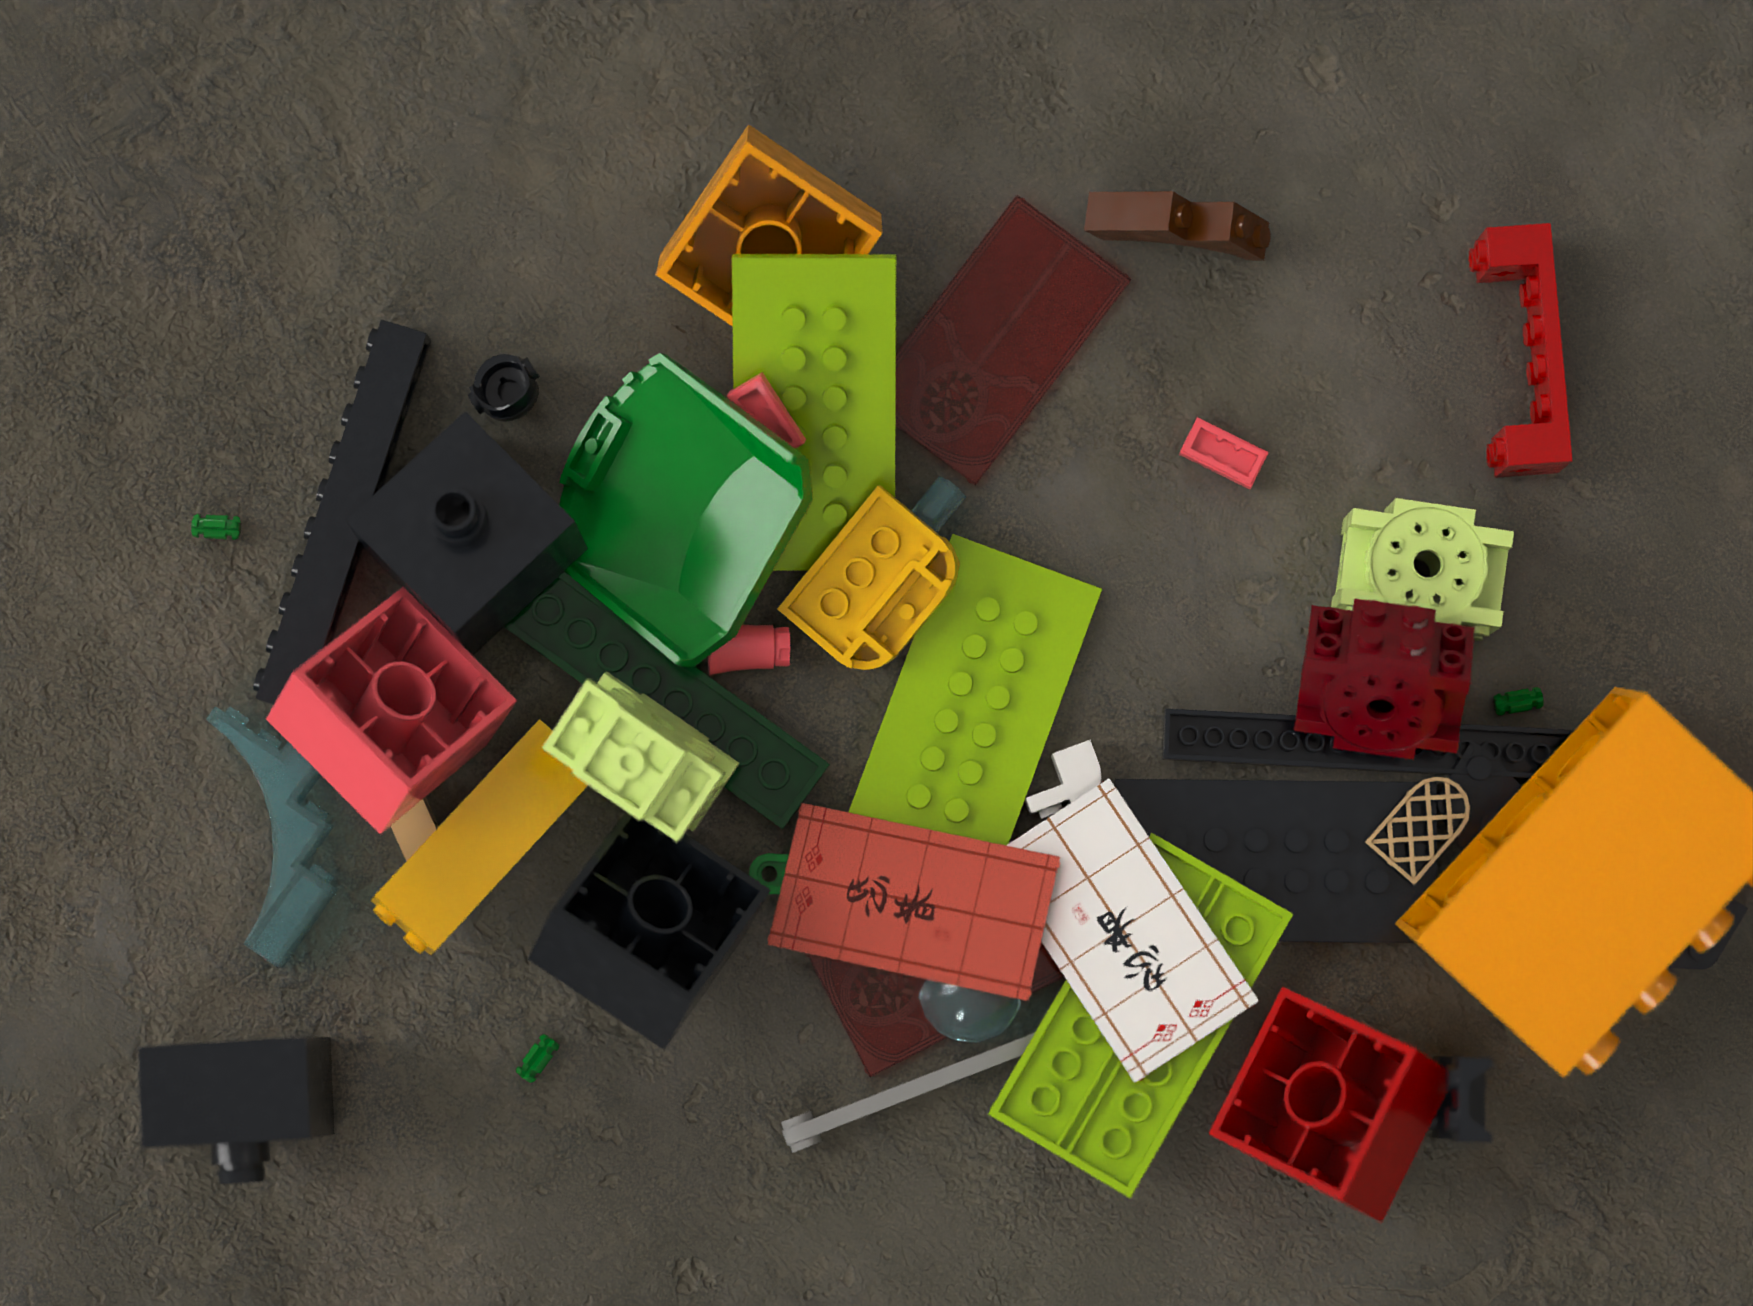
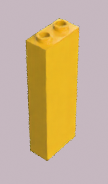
M539 719L371 899L376 905L373 912L388 926L391 927L396 923L407 933L403 939L419 954L426 951L432 955L588 786L587 783L572 774L573 769L542 749L553 732L542 720Z

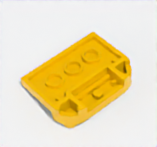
M878 485L777 610L841 664L849 668L862 670L875 669L888 664L899 655L951 592L958 577L960 561L953 546L945 537H941L886 489Z

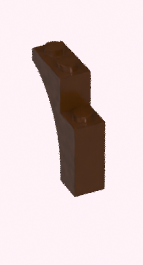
M1174 191L1089 192L1084 231L1101 240L1176 244L1222 252L1250 261H1264L1265 251L1271 239L1269 222L1236 202H1191Z

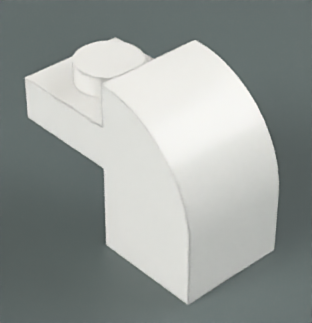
M1091 740L1052 753L1051 759L1061 785L1025 798L1024 801L1030 815L1039 812L1041 819L1052 816L1063 809L1062 803L1068 802L1070 804L1101 784V769Z

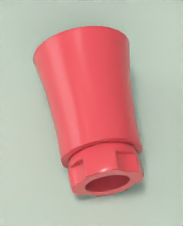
M742 624L733 639L708 656L709 676L731 671L774 669V666L788 667L790 665L789 627L773 628V625Z

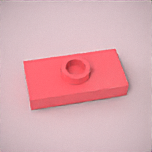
M763 372L728 392L727 398L758 420L796 449L805 443L806 438Z
M1197 417L1179 455L1250 490L1269 452Z

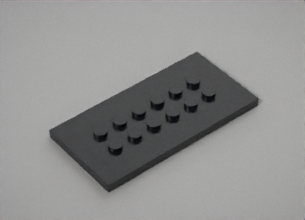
M1191 779L1114 780L1115 788L1148 837L1151 833L1157 835L1291 912L1293 916L1278 942L1415 943L1395 923L1437 879V860L1413 885L1393 866L1388 865L1387 861L1367 845L1365 841L1405 797L1407 791L1419 782ZM1429 782L1430 795H1437V782ZM1422 785L1411 797L1425 796V786ZM1426 800L1411 801L1412 817L1427 816ZM1431 800L1432 815H1437V800ZM1406 802L1392 818L1407 817ZM1427 820L1412 821L1413 837L1428 836ZM1432 820L1433 835H1437V820ZM1407 822L1392 823L1393 838L1408 837ZM1387 824L1374 839L1388 838ZM1428 840L1413 841L1415 857L1429 856ZM1434 840V854H1436L1437 840ZM1408 842L1393 843L1394 858L1409 857ZM1388 843L1374 844L1389 857ZM1415 861L1416 875L1429 861ZM1410 862L1396 863L1411 876Z

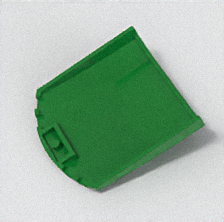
M659 353L648 359L650 363L638 372H629L622 379L624 384L612 397H604L584 425L568 456L559 483L564 484L559 506L575 521L588 549L565 572L676 665L694 667L733 639L740 630L813 500L810 463L807 457L668 355Z

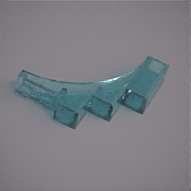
M215 706L206 720L233 743L249 764L263 791L272 825L274 855L270 886L260 916L244 945L275 967L284 968L339 889L330 883L334 876L316 863L311 868L306 866L334 827L325 820L329 813L310 800L305 806L301 804L321 774L289 742L281 751L278 747L282 741L263 728L259 734L249 729L245 725L250 719L231 706L228 707L226 712Z

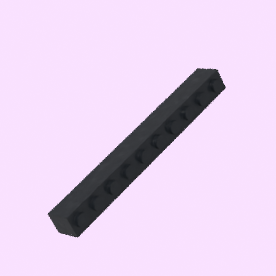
M381 319L378 329L373 328L369 334L366 351H369L370 354L366 366L361 365L358 368L354 380V388L358 389L354 403H348L343 412L341 426H344L345 430L341 442L336 440L332 446L329 463L333 464L329 478H323L319 485L316 501H319L320 505L316 517L310 516L307 521L304 539L308 541L303 555L297 554L292 566L291 576L295 577L291 593L285 592L280 602L278 613L283 615L279 629L278 631L273 629L267 641L266 652L270 653L266 668L258 670L254 681L253 690L258 691L255 699L274 706L292 673L333 641L363 550V546L346 523V520L384 486L431 344V339L427 333Z

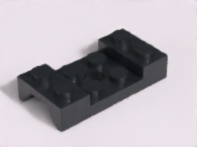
M1433 1056L1435 1062L1446 1068L1445 1085L1448 1091L1429 1127L1432 1130V1137L1452 1139V1141L1492 1143V1134L1485 1129L1486 1071L1493 1067V1058Z

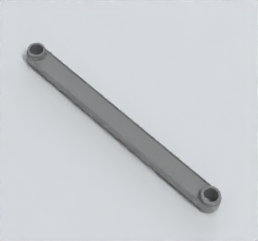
M1035 1033L816 1118L809 1111L781 1122L786 1144L790 1146L792 1153L822 1142L820 1136L822 1132L1019 1057L1024 1053Z

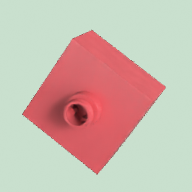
M402 587L296 669L286 683L266 720L379 834H382L485 748L517 700Z

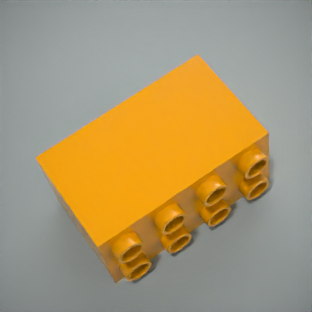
M1614 687L1398 919L1395 925L1527 1047L1559 1074L1565 1077L1576 1066L1585 1075H1589L1597 1070L1617 1048L1620 1038L1610 1028L1627 1009L1633 1005L1642 1014H1646L1655 1008L1672 990L1677 977L1667 967L1683 949L1690 944L1699 953L1706 951L1726 933L1733 923L1734 916L1724 908V905L1745 883L1753 888V791L1647 693Z

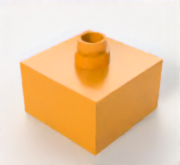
M748 124L661 252L656 276L733 326L732 254H868L883 233L881 213Z

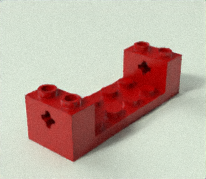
M1551 223L1486 227L1475 241L1474 248L1469 249V268L1471 272H1476L1477 283L1524 280L1525 284H1520L1519 288L1521 307H1527L1528 323L1523 325V340L1525 347H1531L1532 362H1527L1526 373L1528 385L1534 386L1535 401L1530 403L1532 424L1504 426L1491 438L1492 444H1487L1486 446L1487 465L1489 468L1494 467L1495 478L1559 473L1573 459Z

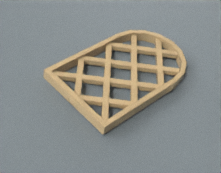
M1431 777L1424 779L1407 791L1405 797L1369 836L1365 843L1385 859L1388 865L1393 866L1415 885L1452 841L1460 835V832L1469 820L1470 804L1467 794L1459 784L1449 778ZM1429 782H1444L1445 795H1430ZM1422 785L1425 786V796L1411 797ZM1450 785L1454 786L1460 794H1450ZM1463 798L1465 813L1452 814L1451 799ZM1446 799L1447 814L1432 815L1431 800ZM1426 800L1427 816L1412 817L1411 801ZM1406 802L1407 817L1392 818ZM1464 818L1458 829L1453 833L1452 819ZM1447 819L1448 834L1433 835L1432 820ZM1427 820L1428 836L1413 837L1412 821ZM1407 822L1408 837L1393 838L1392 823ZM1387 824L1388 838L1374 839ZM1448 839L1437 853L1434 854V840ZM1428 840L1429 856L1415 857L1413 841ZM1408 842L1409 857L1394 858L1393 843ZM1388 843L1389 857L1374 844ZM1415 861H1429L1416 875ZM1410 862L1411 876L1396 863Z

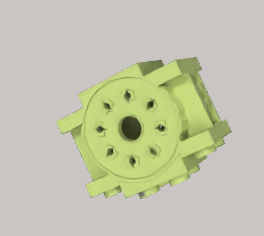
M1395 498L1385 508L1384 512L1353 508L1343 519L1341 535H1343L1336 592L1332 598L1331 607L1352 610L1354 598L1436 609L1435 622L1475 627L1474 641H1482L1483 637H1488L1502 627L1504 611H1501L1508 550L1512 548L1514 531L1474 526L1475 509ZM1414 560L1423 561L1428 566L1430 577H1423L1416 572Z
M608 672L602 675L598 683L591 679L586 680L542 747V749L573 769L572 774L638 820L645 819L676 842L681 840L687 829L691 831L696 830L740 764L708 742L709 738L646 694L637 693Z

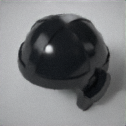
M510 354L492 356L478 369L474 385L469 387L471 393L467 395L480 415L485 412L489 417L497 421H513L528 414L535 405L539 395V385L536 379L540 375L536 372L528 357L521 359L519 356Z

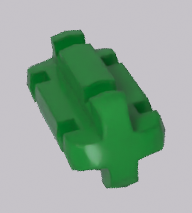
M196 514L191 523L192 536L199 538V534H204V538L227 539V536H232V540L239 539L241 534V520L237 516H234L233 520H229L228 516L206 515V518H201L200 514Z
M1534 687L1532 691H1529L1527 688L1506 692L1505 696H1502L1501 693L1496 694L1493 697V704L1496 714L1501 716L1506 711L1512 714L1532 710V707L1540 709L1544 706V698L1541 689Z
M546 1034L539 1037L541 1040L539 1044L535 1043L524 1057L522 1067L518 1066L516 1068L517 1074L527 1082L532 1083L536 1080L535 1075L537 1073L541 1074L553 1057L551 1054L553 1050L559 1049V1044Z

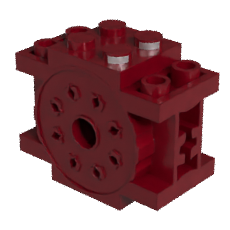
M1354 598L1352 610L1312 605L1294 731L1334 736L1333 748L1377 755L1414 760L1416 748L1457 754L1466 695L1469 693L1471 683L1475 627L1435 622L1436 609L1386 603L1377 600Z

